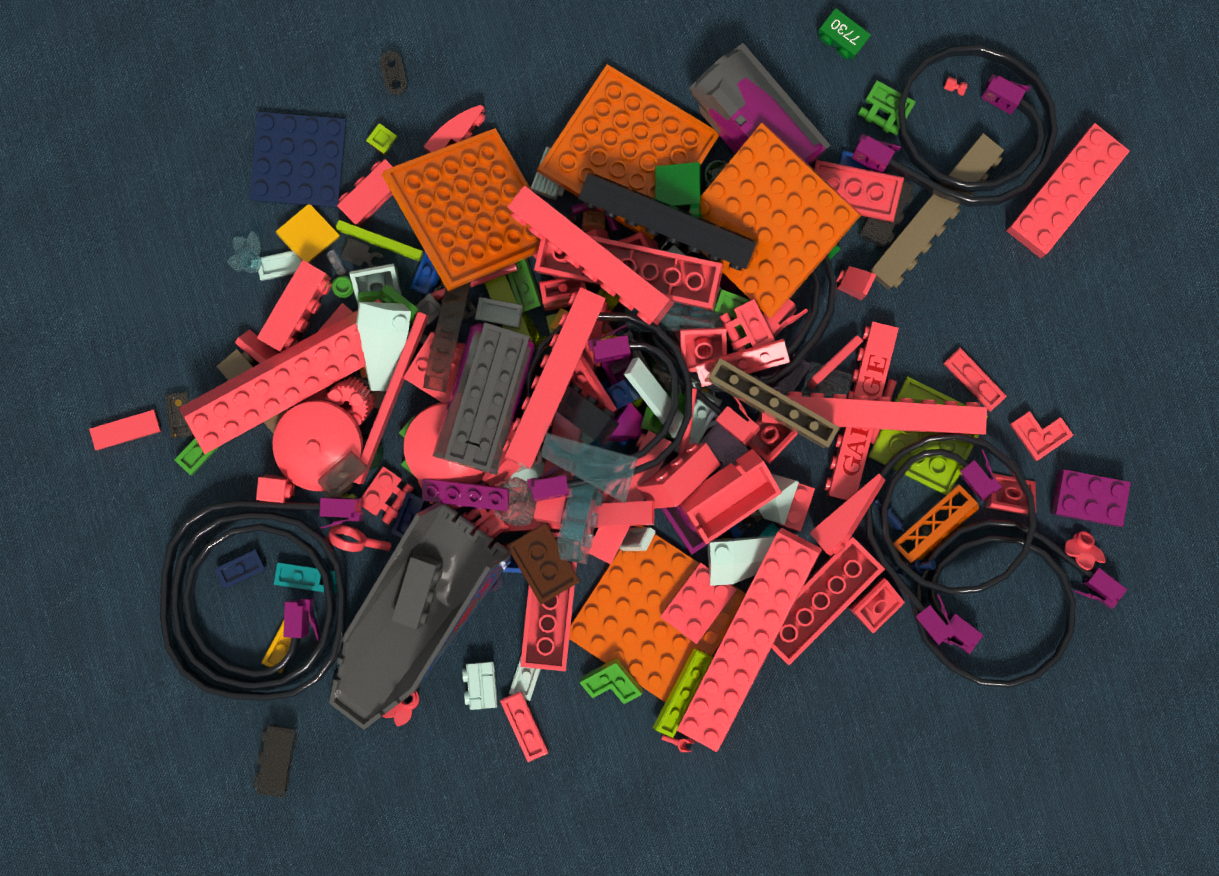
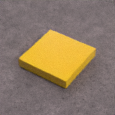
M309 204L276 230V234L301 261L304 260L307 263L315 259L340 236Z

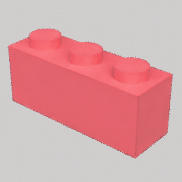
M386 159L383 162L378 161L371 168L372 172L366 178L364 176L361 177L354 185L356 188L351 193L346 192L339 199L338 208L357 227H360L393 195L381 175L384 170L393 167Z

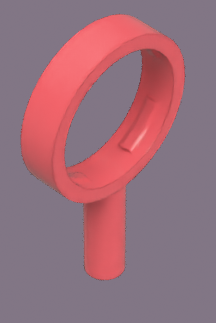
M347 525L332 526L327 537L332 545L351 552L362 551L365 546L390 551L391 542L367 538L360 530ZM335 534L348 535L359 542L346 541Z

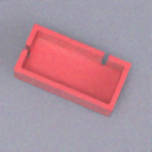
M302 260L257 339L280 352L297 344L298 341L296 340L300 333L304 334L309 327L310 322L308 320L312 314L315 315L321 306L319 299L323 294L327 295L332 287V283H330L332 278L325 272Z
M753 449L736 459V465L731 463L705 480L679 504L697 534L706 544L782 493L765 462Z

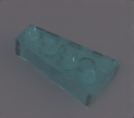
M550 433L546 434L541 452V457L621 502H626L637 457Z
M576 464L573 480L607 474L608 472H605V468H585ZM607 482L570 488L557 540L561 560L587 564L589 551L593 544L594 527L598 523L599 514L596 513L597 507L602 506L604 493L601 492L603 486L607 485Z

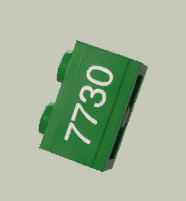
M837 8L834 9L820 27L817 34L825 45H832L837 49V53L842 58H849L852 61L871 36V34Z

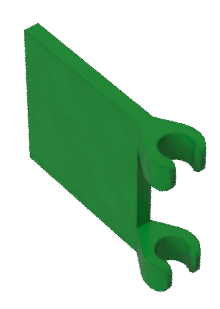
M700 162L655 166V199L674 207L690 206V213L702 218Z

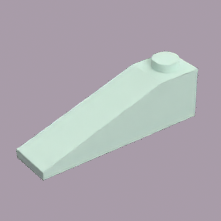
M359 302L356 324L360 334L361 348L364 353L365 367L371 391H387L408 335L411 311L404 304Z
M775 536L716 539L709 542L710 586L735 584L755 576Z

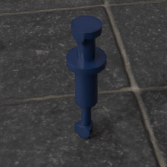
M881 496L874 501V505L877 504L881 509L884 499ZM890 506L888 508V520L896 530L898 529L904 534L906 531L903 528V523L893 513V507Z
M933 558L924 563L918 559L915 560L914 564L907 565L919 575L923 574L924 569H936V563ZM898 568V570H895L897 573L901 575L906 574L900 568ZM886 571V576L891 577L889 573Z

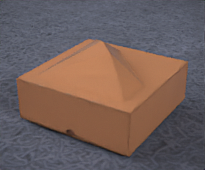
M594 209L583 212L582 231L605 230L604 213Z

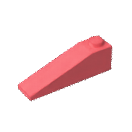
M880 474L875 476L810 532L812 537L828 555H838L845 549V544L851 538L886 481Z

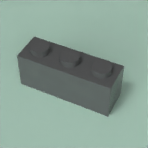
M418 553L410 557L392 621L416 630L423 626V624L426 625L430 616V612H428L429 604L433 603L436 596L435 584L440 581L443 570L440 569L442 562Z

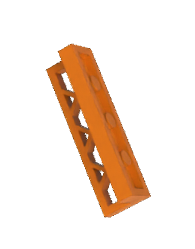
M959 484L893 543L895 548L902 554L908 564H914L915 560L918 559L922 561L936 546L979 509L978 503ZM959 492L968 500L962 506H952V498ZM939 510H949V518L945 521H935L936 513ZM922 525H932V533L929 536H919V528ZM905 540H916L915 548L910 553H907L900 546Z

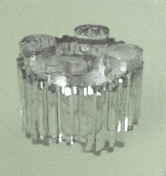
M513 477V479H504V482L501 481L499 484H495L496 487L509 489V509L507 511L495 510V516L511 525H529L534 517L537 502H533L531 489H528L527 481L519 477Z

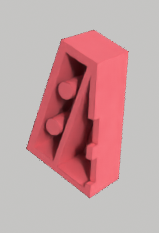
M692 443L684 449L683 453L637 488L646 501L654 502V509L677 507L720 466V463L707 443Z

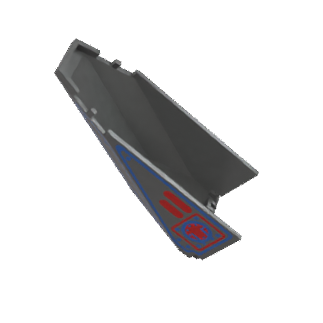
M438 502L416 514L342 638L344 645L342 655L337 661L339 669L337 678L333 681L329 704L363 730L418 689L510 562L511 554L507 548L499 542L491 546L494 541L491 536L480 528L474 533L476 525L462 515L456 520L458 512L446 503ZM418 553L442 562L440 569L443 570L440 581L435 584L436 596L433 603L429 604L428 612H430L429 619L426 625L423 624V626L416 630L392 621V617L410 557Z

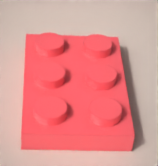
M700 562L660 617L697 644L737 589L730 584L710 586L709 568Z

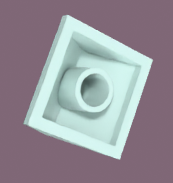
M394 264L349 272L358 306V292H381V289L387 284L402 295L398 270Z
M771 474L782 493L751 515L785 525L799 482Z

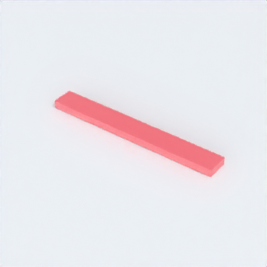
M421 312L416 315L352 482L364 484L405 380L403 377L410 367L429 315Z
M636 501L567 505V507H570L568 520H564L563 526L547 523L550 530L654 525V502ZM536 507L513 508L507 511L499 510L509 526L501 533L532 531L545 522L536 521L533 518Z

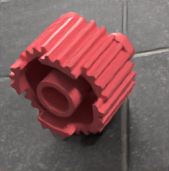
M349 377L348 380L339 381L325 397L327 402L334 403L346 410L358 426L371 413L375 403L373 401L375 397L369 393L371 390L367 389L368 386H364L361 379L357 380L356 377L353 379Z

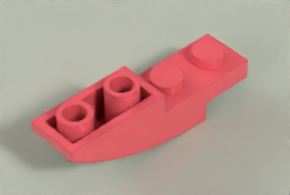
M479 105L470 108L449 120L424 145L425 151L431 153L452 145V143L455 144L473 136L472 130L475 126L479 127L486 117L484 115V107Z

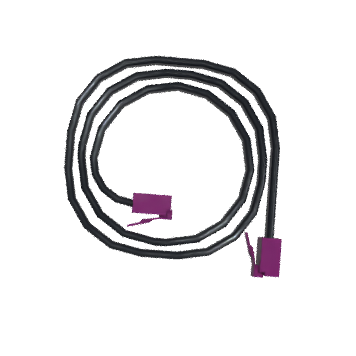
M323 497L320 498V503L236 500L211 504L186 519L168 544L161 573L160 622L164 648L179 673L204 692L230 699L260 701L294 697L321 681L340 655L347 618V587L343 563L325 535L303 519L276 512L252 511L226 515L217 518L195 532L178 557L172 583L174 561L178 545L193 524L216 510L235 507L320 511V516L348 518L346 520L334 521L330 525L320 527L321 529L342 524L345 521H362V498ZM244 519H266L298 526L320 543L334 566L338 605L337 629L331 654L313 678L295 689L275 692L236 691L210 684L187 666L174 643L170 618L171 609L176 638L190 662L214 681L248 689L286 684L312 668L329 644L336 615L335 594L332 575L317 549L294 531L261 523L229 529L207 543L192 563L188 571L183 593L187 627L202 652L225 670L255 678L273 675L289 665L298 652L301 638L309 635V620L311 627L314 628L316 639L320 640V643L305 664L284 677L258 681L222 674L198 655L185 631L182 612V584L188 558L205 535L226 522ZM254 531H264L287 537L307 552L322 576L326 599V618L321 638L313 610L314 598L291 599L285 602L284 637L291 638L289 651L281 662L271 668L255 669L233 663L211 647L197 623L193 599L199 569L213 549L236 534Z

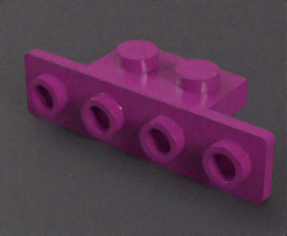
M423 479L422 500L453 504L458 507L469 506L476 509L507 511L509 509V489L456 481Z

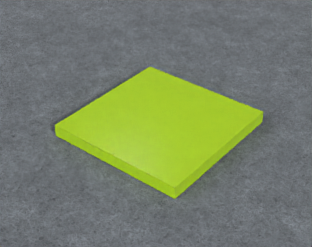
M906 377L895 402H900V398L914 399L913 403L921 404L922 400H936L938 405H944V401H956L910 377ZM958 402V406H966L965 404ZM881 429L868 457L886 465L901 449L926 436L949 433ZM968 435V436H972V437L978 438L979 435ZM960 441L930 443L904 457L894 466L893 470L898 471L908 458L923 450L944 449L957 453L964 460H967L973 445ZM932 457L915 463L905 476L947 496L952 491L963 468L952 460Z

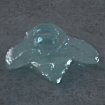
M251 231L247 238L233 237L235 255L227 260L228 264L235 271L244 270L247 273H256L261 267V257L259 255L261 241L259 236L254 231Z

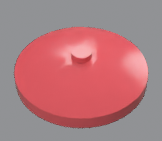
M307 401L291 408L280 419L273 435V454L281 472L295 485L311 491H327L345 483L355 473L363 453V439L356 421L346 410L327 401Z
M448 402L437 403L422 410L411 422L404 439V455L413 475L421 483L423 479L479 483L485 472L432 456Z

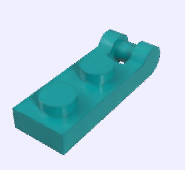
M277 562L274 585L324 592V586L320 585L322 576L317 568ZM329 570L332 575L334 594H337L334 570Z

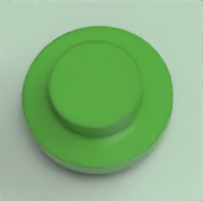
M339 276L333 281L332 290L336 296L347 298L353 294L354 289L351 278Z

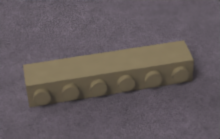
M721 358L716 359L705 378L706 381L822 448H829L840 428Z

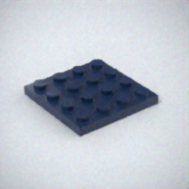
M257 112L249 200L338 208L347 120Z

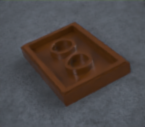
M547 523L542 524L507 545L541 605L580 582Z

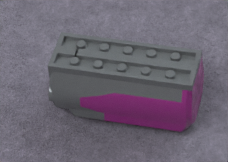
M744 43L719 58L689 88L691 96L699 104L700 113L735 154L761 123H765L810 166L830 147L827 140Z
M478 323L471 326L432 456L494 475L498 474L504 453L503 448L509 437L535 349L533 341L529 338L530 336L488 323Z

